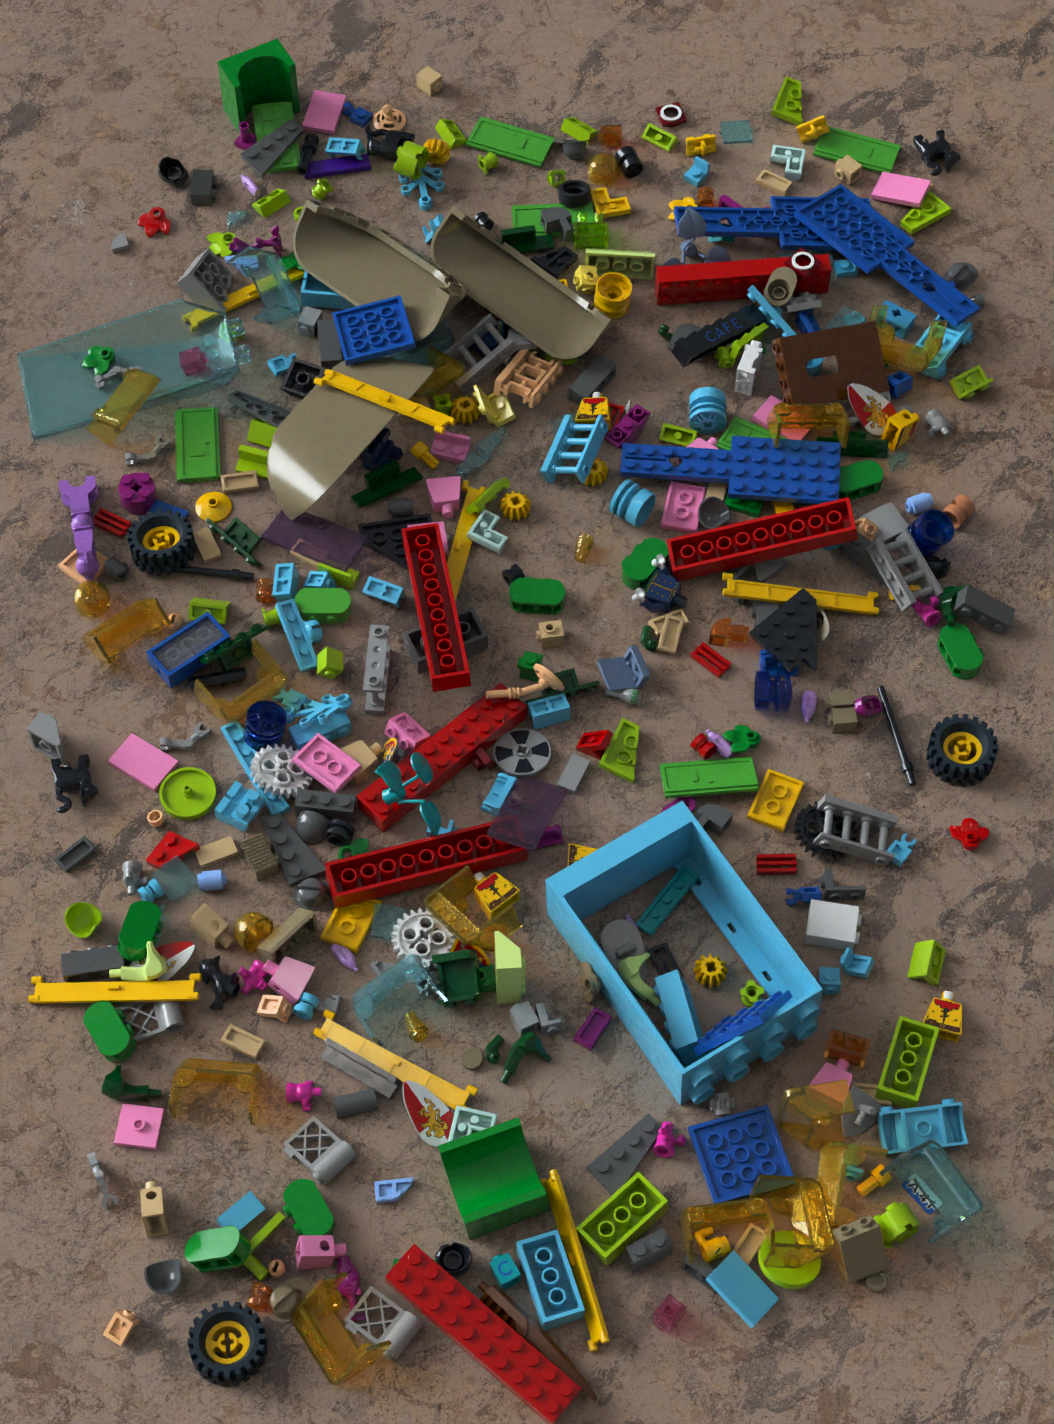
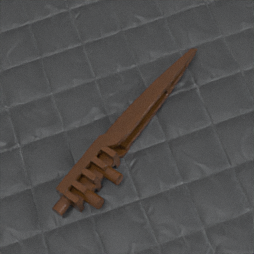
M484 1281L480 1282L477 1287L484 1294L479 1300L581 1387L582 1392L596 1401L597 1396L589 1384L548 1334L499 1286L494 1284L489 1287Z

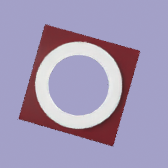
M679 102L655 107L658 120L663 127H676L687 121ZM669 110L676 111L678 115L674 118H669L664 115V112Z
M800 248L784 262V265L803 278L812 274L815 268L821 264L818 258L803 248ZM807 258L811 263L808 266H799L795 259Z

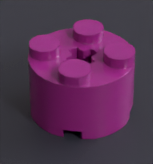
M132 473L121 477L118 492L123 509H126L133 515L146 514L157 499L153 479L148 473Z

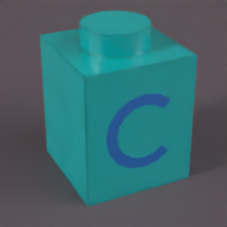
M509 1252L505 1255L498 1254L489 1262L490 1271L503 1291L521 1282V1274Z

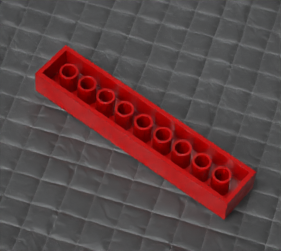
M828 254L813 255L821 261V264L815 268L812 274L805 278L796 275L797 284L792 295H799V293L809 292L810 294L828 293L832 271ZM790 257L657 266L654 289L657 305L750 299L747 296L749 293L747 289L752 285L764 297V289L770 275L779 267H787L784 265V262ZM807 258L795 259L799 266H808L811 263Z
M847 497L666 540L673 574L678 581L855 541L858 540L850 500Z
M433 523L402 528L403 545L433 692L471 686L470 671L439 524Z
M500 682L492 690H507L508 688ZM486 694L397 764L402 774L401 780L403 783L417 774L411 765V756L415 752H420L427 759L433 771V778L430 783L424 784L419 777L405 786L406 796H404L403 800H425L478 757L475 753L477 748L481 746L484 751L488 750L502 735L513 730L527 718V706L517 697L515 699H508V697L486 698ZM380 777L358 794L356 799L357 808L384 833L420 803H403L399 805L398 802L387 805L382 798V791L389 787Z
M516 815L324 863L325 875L336 909L475 874L480 871L483 872L526 861L528 847Z
M415 1244L409 1248L385 1276V1282L547 1424H555L581 1393V1387Z

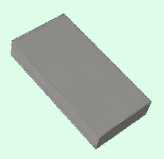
M572 754L557 783V788L575 794L590 766L591 760Z

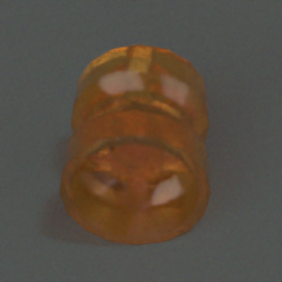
M701 187L697 193L698 207H714V190L710 187Z
M261 578L257 581L256 601L263 604L273 602L274 581L272 579Z
M253 1282L250 1289L251 1296L247 1297L245 1305L253 1310L264 1312L268 1305L266 1300L271 1296L273 1289L265 1284Z

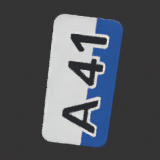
M913 1174L902 1183V1187L927 1214L933 1213L942 1205V1201L917 1174Z

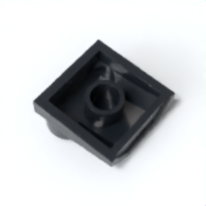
M293 357L280 390L291 396L304 399L315 387L314 379L325 376L326 368Z

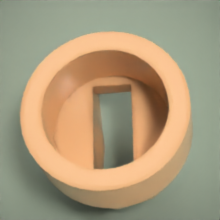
M173 613L168 616V627L172 630L182 627L183 622L179 614Z
M153 810L147 815V820L150 825L159 827L164 823V816L160 810Z
M278 1259L272 1260L268 1266L269 1274L273 1278H281L286 1272L284 1262ZM279 1264L276 1273L273 1272L275 1265Z

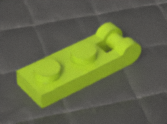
M504 477L492 483L465 508L469 515L474 512L480 513L484 510L487 502L490 503L497 498L496 493L510 486L509 479Z

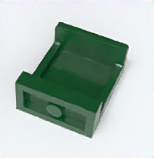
M467 949L432 955V964H438L439 980L441 981V1000H437L439 1005H445V1008L457 1007V1003L463 1002V1005L476 1004L475 1000L483 999L477 950Z

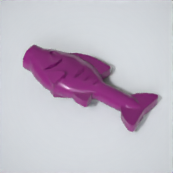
M343 1256L337 1259L338 1266L333 1287L337 1298L345 1296L348 1299L351 1312L357 1304L356 1296L362 1295V1290L360 1288V1276L357 1268L350 1260V1256ZM357 1313L352 1318V1321L366 1320V1315L364 1313Z

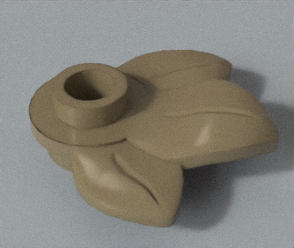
M584 961L581 962L584 975L580 978V982L586 990L585 1001L592 1002L595 994H598L601 989V980L593 973L591 965Z

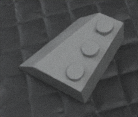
M208 248L194 259L176 284L200 309L220 311V313L224 314L226 307L223 306V303L228 301L227 291L230 288L233 273Z

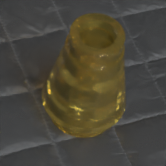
M581 533L577 537L574 556L576 561H585L594 545V538L591 535Z
M414 1011L406 1013L404 1019L409 1038L414 1042L425 1040L428 1037L427 1026Z

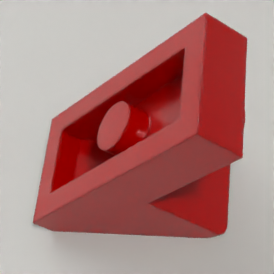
M610 730L583 733L576 749L601 760L610 744L613 733Z

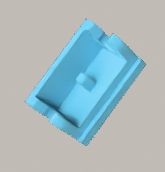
M329 137L325 150L330 158H335L334 154L355 156L357 160H362L360 152L365 154L366 151L360 139Z
M442 214L429 221L430 232L427 231L425 225L423 226L426 243L432 241L435 231L444 219Z
M294 563L276 564L272 596L276 598L277 602L295 599L298 591L299 572Z
M369 576L362 591L367 597L371 596L394 604L398 608L401 606V599L404 600L406 597L403 587Z
M564 693L527 703L529 718H532L534 730L570 720V706Z
M504 773L497 775L498 777L480 807L482 811L499 818L513 795L517 784L516 777Z
M249 1191L218 1217L216 1223L221 1228L231 1225L241 1230L266 1208Z

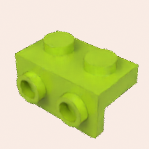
M979 364L951 379L949 383L958 399L963 397L968 399L976 394V390L979 389L981 392L989 388V383L993 381V378L988 379Z

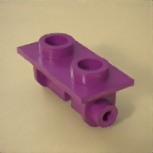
M559 825L523 833L528 851L564 842L561 835L562 829Z

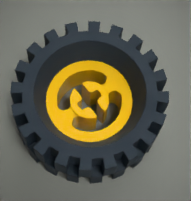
M157 509V513L153 514L152 511L147 512L148 516L144 517L142 514L139 516V522L135 520L132 523L133 528L129 527V534L127 535L128 544L136 567L139 566L142 572L147 570L149 575H152L153 572H156L157 576H162V572L171 575L172 570L179 572L181 571V566L186 568L189 565L188 560L192 561L194 559L193 554H196V544L192 526L185 515L181 517L180 512L176 511L173 514L170 509H167L166 512H162V509Z
M954 714L952 720L947 716L943 718L942 723L939 721L931 732L926 750V760H929L928 766L930 769L934 768L933 774L936 777L940 774L941 781L946 782L948 779L951 781L950 785L955 786L956 782H959L961 787H966L967 782H970L971 786L976 785L977 780L982 782L993 768L998 751V745H996L998 741L997 736H993L994 731L992 728L986 729L987 723L985 721L980 724L978 722L979 718L976 716L973 717V720L968 719L969 714H963L962 718H959L958 714ZM954 745L952 754H950L948 749ZM972 751L974 754V758L968 760L970 753Z
M223 1301V1307L218 1308V1304L214 1303L211 1305L212 1311L208 1312L206 1308L201 1311L203 1316L201 1319L196 1316L193 1320L195 1327H190L188 1347L196 1370H199L200 1375L204 1379L208 1377L209 1382L214 1385L216 1381H219L220 1385L227 1387V1382H232L233 1386L239 1385V1379L243 1378L244 1382L250 1380V1373L256 1375L259 1372L258 1365L263 1366L265 1362L264 1355H267L268 1348L266 1343L268 1342L263 1323L260 1322L256 1312L253 1314L251 1308L247 1305L245 1308H242L240 1302L235 1301L234 1306H230L229 1301ZM233 1332L239 1334L241 1337L237 1338L233 1333H229L232 1358L224 1359L218 1357L216 1353H221L223 1357L228 1358L226 1350L227 1341L224 1333Z

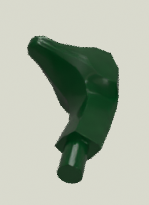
M967 585L948 586L943 589L940 606L949 627H954L956 624L955 620L958 619L956 611H954L958 592Z
M529 1031L514 1042L503 1068L505 1071L499 1080L501 1083L506 1085L511 1076L515 1075L518 1064L525 1055H535L546 1062H550L551 1057L547 1054L540 1038L535 1033Z
M117 1065L110 1074L106 1075L102 1083V1094L118 1101H147L148 1097H161V1090L149 1089V1085L134 1086L125 1083L121 1076V1065Z

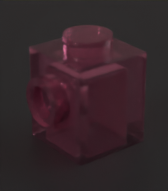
M198 346L179 352L180 366L186 376L207 370L206 362H208L206 353L202 352Z
M668 1294L654 1311L652 1317L653 1324L659 1330H665L670 1333L685 1315L686 1306L671 1294Z

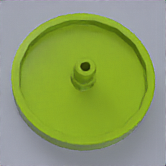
M184 767L171 772L163 780L159 790V797L163 809L170 816L179 820H194L204 816L212 809L216 801L217 791L214 780L207 772L199 768Z
M782 1230L771 1233L764 1239L758 1252L759 1266L764 1275L770 1281L783 1288H805L816 1279L820 1271L821 1258L817 1248L808 1238L797 1232Z

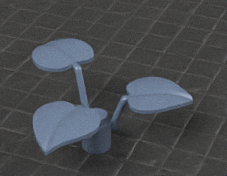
M687 208L678 224L679 235L687 240L680 246L682 262L678 258L673 257L668 259L663 266L684 265L685 256L693 257L695 254L706 259L704 263L732 260L729 252L721 246L711 248L708 251V256L697 251V247L692 242L696 240V237L704 236L707 226L701 214L692 208Z

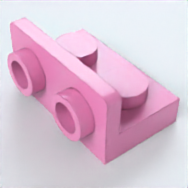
M445 431L444 434L435 432V439L430 453L438 459L465 464L470 450V437Z
M406 712L390 718L384 731L390 739L396 738L399 743L398 746L408 755L417 746L423 744L431 737Z

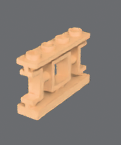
M523 349L515 355L496 378L493 394L500 397L502 393L504 396H507L509 392L515 393L523 397L522 403L526 404L529 402V408L532 409L536 403H540L543 394H547L549 387L554 385L556 378L562 375L564 370L562 366L563 359H558L556 362V359L553 358L550 362L536 357L537 351L530 352L531 349ZM524 374H527V375H530V376L535 377V378H537V379H536V380H533V379H530V378L525 377V376H523V375H524Z

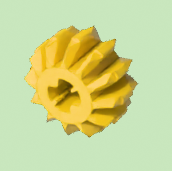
M434 138L433 140L428 139L423 146L428 148L427 151H429L427 162L437 165L445 164L450 158V146L447 145L446 141L443 142L441 139L437 140Z
M460 395L459 399H454L450 408L451 416L456 419L457 423L462 422L465 425L466 422L472 424L473 420L477 421L478 416L481 414L478 408L480 403L476 401L474 396L469 398L468 395L466 397Z
M600 457L595 459L592 464L590 473L585 481L586 486L588 484H591L592 487L595 484L601 486L602 482H605L607 479L608 467H606L605 461L601 462Z
M512 491L511 494L506 493L505 498L501 499V513H503L504 518L509 517L510 521L517 519L519 522L520 518L526 519L527 514H530L531 501L528 499L527 494L522 495L521 491L518 493Z
M711 953L708 955V958L702 955L700 960L695 962L696 967L693 968V973L696 975V982L701 981L702 987L706 984H709L710 989L713 984L719 987L721 982L726 980L728 969L725 967V960L720 961L719 955L715 958H712Z

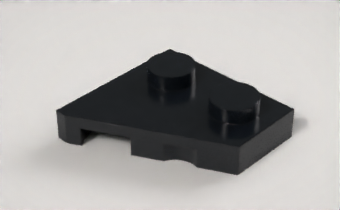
M566 246L556 251L545 252V256L531 257V261L556 279L578 260V255Z

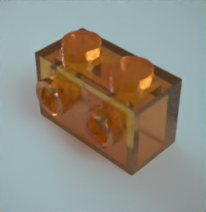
M831 1029L823 1057L837 1061L839 1058H842L851 1065L864 1068L871 1040Z

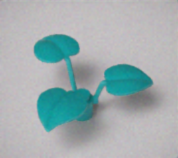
M420 752L412 754L411 765L417 774L405 783L401 780L402 774L395 762L386 761L382 763L375 773L381 776L389 787L382 791L384 802L387 805L398 802L399 805L403 803H421L419 807L422 817L433 836H436L441 826V815L436 805L431 801L426 802L424 799L403 800L404 796H406L405 786L419 777L424 784L431 782L433 771L427 759Z

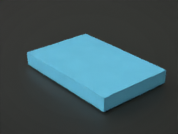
M734 1250L705 1279L750 1328L754 1327L779 1299Z

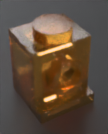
M602 125L601 131L598 132V142H601V145H618V148L622 147V125Z

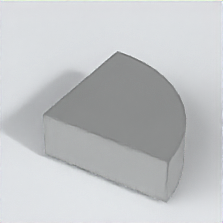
M121 233L114 238L112 242L113 253L129 249L125 233Z
M379 961L369 963L370 968L380 982L398 972L396 966L392 963Z
M331 995V997L321 1001L317 1006V1013L324 1014L325 1010L328 1009L336 1013L337 1016L341 995Z

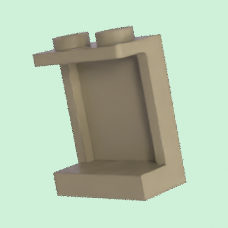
M872 1216L862 1217L859 1220L832 1230L833 1236L838 1241L842 1260L839 1269L848 1283L888 1268L880 1226Z

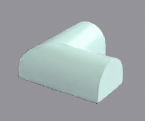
M773 145L770 162L786 164L785 178L792 182L798 181L802 175L806 149Z
M485 509L467 533L468 539L498 554H501L508 540L507 536L493 530L500 517Z
M456 1105L448 1142L470 1135L472 1132H478L495 1126L498 1114Z

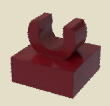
M481 746L475 750L478 757L471 763L478 771L483 770L485 766L490 770L497 766Z

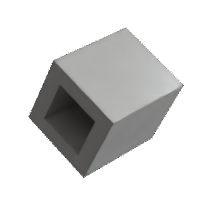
M306 306L298 319V331L304 335L315 337L318 332L317 320H323L322 311Z
M529 1001L517 1003L510 1009V1019L520 1036L529 1031L535 1032L539 1030V1019Z

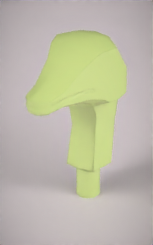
M148 941L145 965L142 967L122 966L121 969L109 970L110 978L121 977L122 980L151 981L167 972V963L155 949L153 942Z
M646 952L639 956L626 957L621 960L617 968L623 982L644 1001L648 999L657 1007L661 1001L654 994L655 990L644 983L639 974L642 964L650 957V954Z

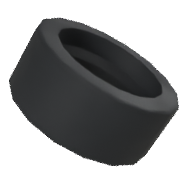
M580 180L565 181L559 185L558 200L567 207L576 208L587 205L590 202V186Z

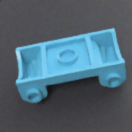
M939 314L906 356V367L935 379L944 377L947 373L946 361L960 343L966 345L972 341V322L962 323L955 327Z
M953 1098L942 1100V1104L906 1109L893 1110V1106L880 1107L881 1112H877L882 1155L968 1144L963 1123L962 1102H955Z

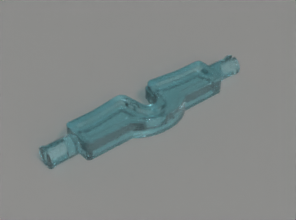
M500 427L496 433L493 431L476 446L481 456L471 451L456 468L457 472L453 476L466 477L475 467L485 464L490 458L492 450L501 442V437L507 432L506 429Z

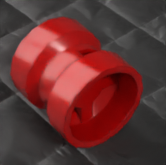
M704 733L696 736L690 744V747L694 751H698L700 757L704 760L709 759L717 750V745L710 742Z

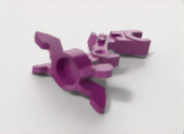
M276 225L271 230L273 237L270 240L256 238V243L252 246L247 245V243L238 238H233V243H229V250L249 254L256 253L258 249L263 247H273L275 250L274 256L279 260L282 258L281 250H283L281 236L278 233L279 226Z

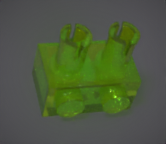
M578 213L576 215L577 222H574V249H608L609 228L608 222H604V214L600 213V218L598 219V213H595L593 215L594 222H587V214L583 213V218L581 219V213Z

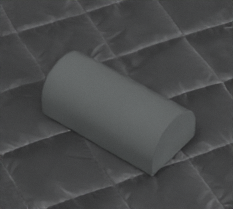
M374 1088L333 1097L337 1119L378 1110Z
M691 1250L684 1257L681 1268L713 1293H717L705 1280L716 1268Z

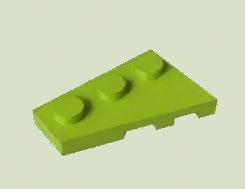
M785 77L770 115L798 126L802 124L800 81Z
M929 191L920 208L912 209L901 220V227L912 235L951 214V207Z
M622 718L598 767L633 783L640 726Z

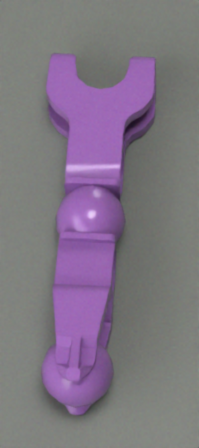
M94 475L87 476L85 483L79 487L69 485L68 480L59 481L62 503L70 507L72 513L71 528L74 532V542L78 555L76 570L88 582L93 581L99 570L93 534L95 523L91 515V505L98 499Z

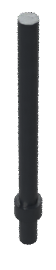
M181 566V571L178 572L226 577L237 581L239 579L254 580L255 573L241 572L239 569H232L231 571L192 566L185 568Z
M879 686L877 691L902 763V772L906 775L909 786H915L916 780L913 774V765L908 760L884 686Z

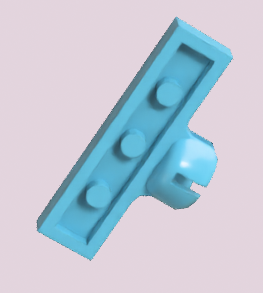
M754 285L747 289L749 292L747 296L753 303L755 301L758 302L760 305L759 310L767 318L765 322L768 325H773L776 329L780 327L784 332L782 334L783 337L797 335L783 320V311L779 306L770 305Z
M294 599L276 603L277 613L300 673L317 669V657L312 643L320 642L323 637L322 628H317V626H320V623L317 620L303 621Z

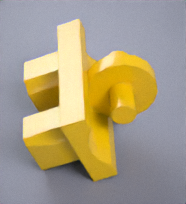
M824 115L796 126L802 143L813 138L817 139L818 136L830 132Z
M704 134L700 137L692 136L686 138L687 156L698 154L706 156V153L716 152L715 134Z

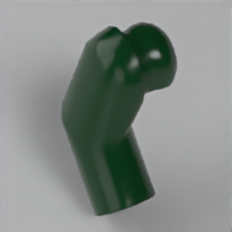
M661 324L658 334L670 342L673 334L668 332L669 326Z
M645 625L640 642L646 650L653 651L658 643L650 637L653 628Z
M498 1034L485 1048L486 1059L491 1064H496L500 1061L501 1056L499 1055L498 1048L505 1042Z

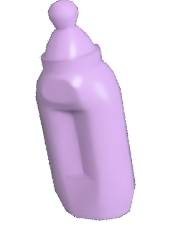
M242 174L243 185L253 196L259 198L261 191L250 177Z
M805 691L802 696L801 711L805 718V723H809V719L812 718L816 711L817 696L812 691Z
M709 729L706 730L710 742L717 745L719 754L724 758H730L734 754L730 751L731 745L720 734L710 732Z
M334 943L331 946V951L340 963L349 969H353L354 972H358L359 969L357 968L354 954L348 948Z

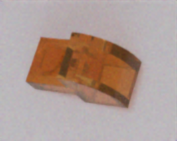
M731 618L720 619L711 628L709 645L728 647V641L747 643L749 627L740 624L732 625Z

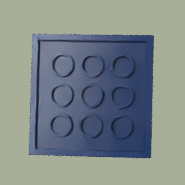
M401 295L332 313L346 366L416 348Z
M779 990L771 994L767 1000L760 999L752 1007H744L737 1011L736 1015H728L722 1018L719 1023L712 1027L713 1029L697 1040L698 1044L692 1048L695 1055L698 1056L764 1024L793 997L790 991L787 990L781 993Z
M768 1105L688 1127V1133L714 1207L795 1184L794 1175Z

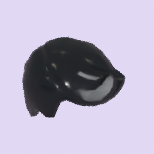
M164 157L159 162L158 174L162 181L168 184L184 183L188 179V172L178 159Z
M935 555L924 556L937 580L946 577L950 570L951 561L948 562L946 558L940 560Z
M453 1242L451 1245H442L436 1252L435 1259L438 1265L451 1276L460 1277L470 1270L473 1255L467 1246Z

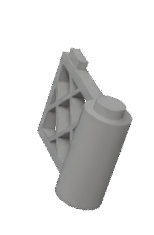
M178 1001L153 1002L154 1007L150 1014L141 1010L145 1004L151 1002L119 1003L120 1007H117L123 1012L128 1010L135 1011L130 1021L123 1020L126 1024L129 1023L131 1027L133 1026L140 1030L137 1036L134 1037L136 1043L164 1033H175L185 1027ZM139 1014L147 1017L142 1027L134 1023ZM151 1020L158 1022L159 1029L150 1031L146 1028Z
M312 1116L283 1143L285 1147L283 1152L291 1159L296 1157L313 1172L311 1176L319 1185H327L357 1157L356 1152L347 1142L338 1138L315 1116ZM313 1124L319 1127V1134L308 1135V1129ZM319 1139L318 1148H307V1140ZM322 1139H332L334 1141L330 1147H322ZM296 1140H304V1148L294 1149L291 1145ZM307 1153H318V1158L311 1164L307 1160Z
M372 1286L369 1287L344 1319L346 1329L354 1335L359 1332L381 1349L380 1354L388 1361H391V1359L397 1360L423 1326V1323L415 1315L399 1307ZM373 1294L379 1298L380 1306L367 1308L366 1300ZM394 1309L398 1314L392 1320H384L383 1310ZM381 1310L382 1321L369 1323L368 1312ZM365 1312L367 1323L356 1324L352 1321L355 1314ZM383 1325L384 1333L379 1339H376L371 1335L370 1327Z

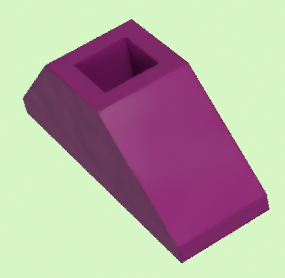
M636 404L604 437V440L618 449H622L623 443L633 444L642 433L651 412Z

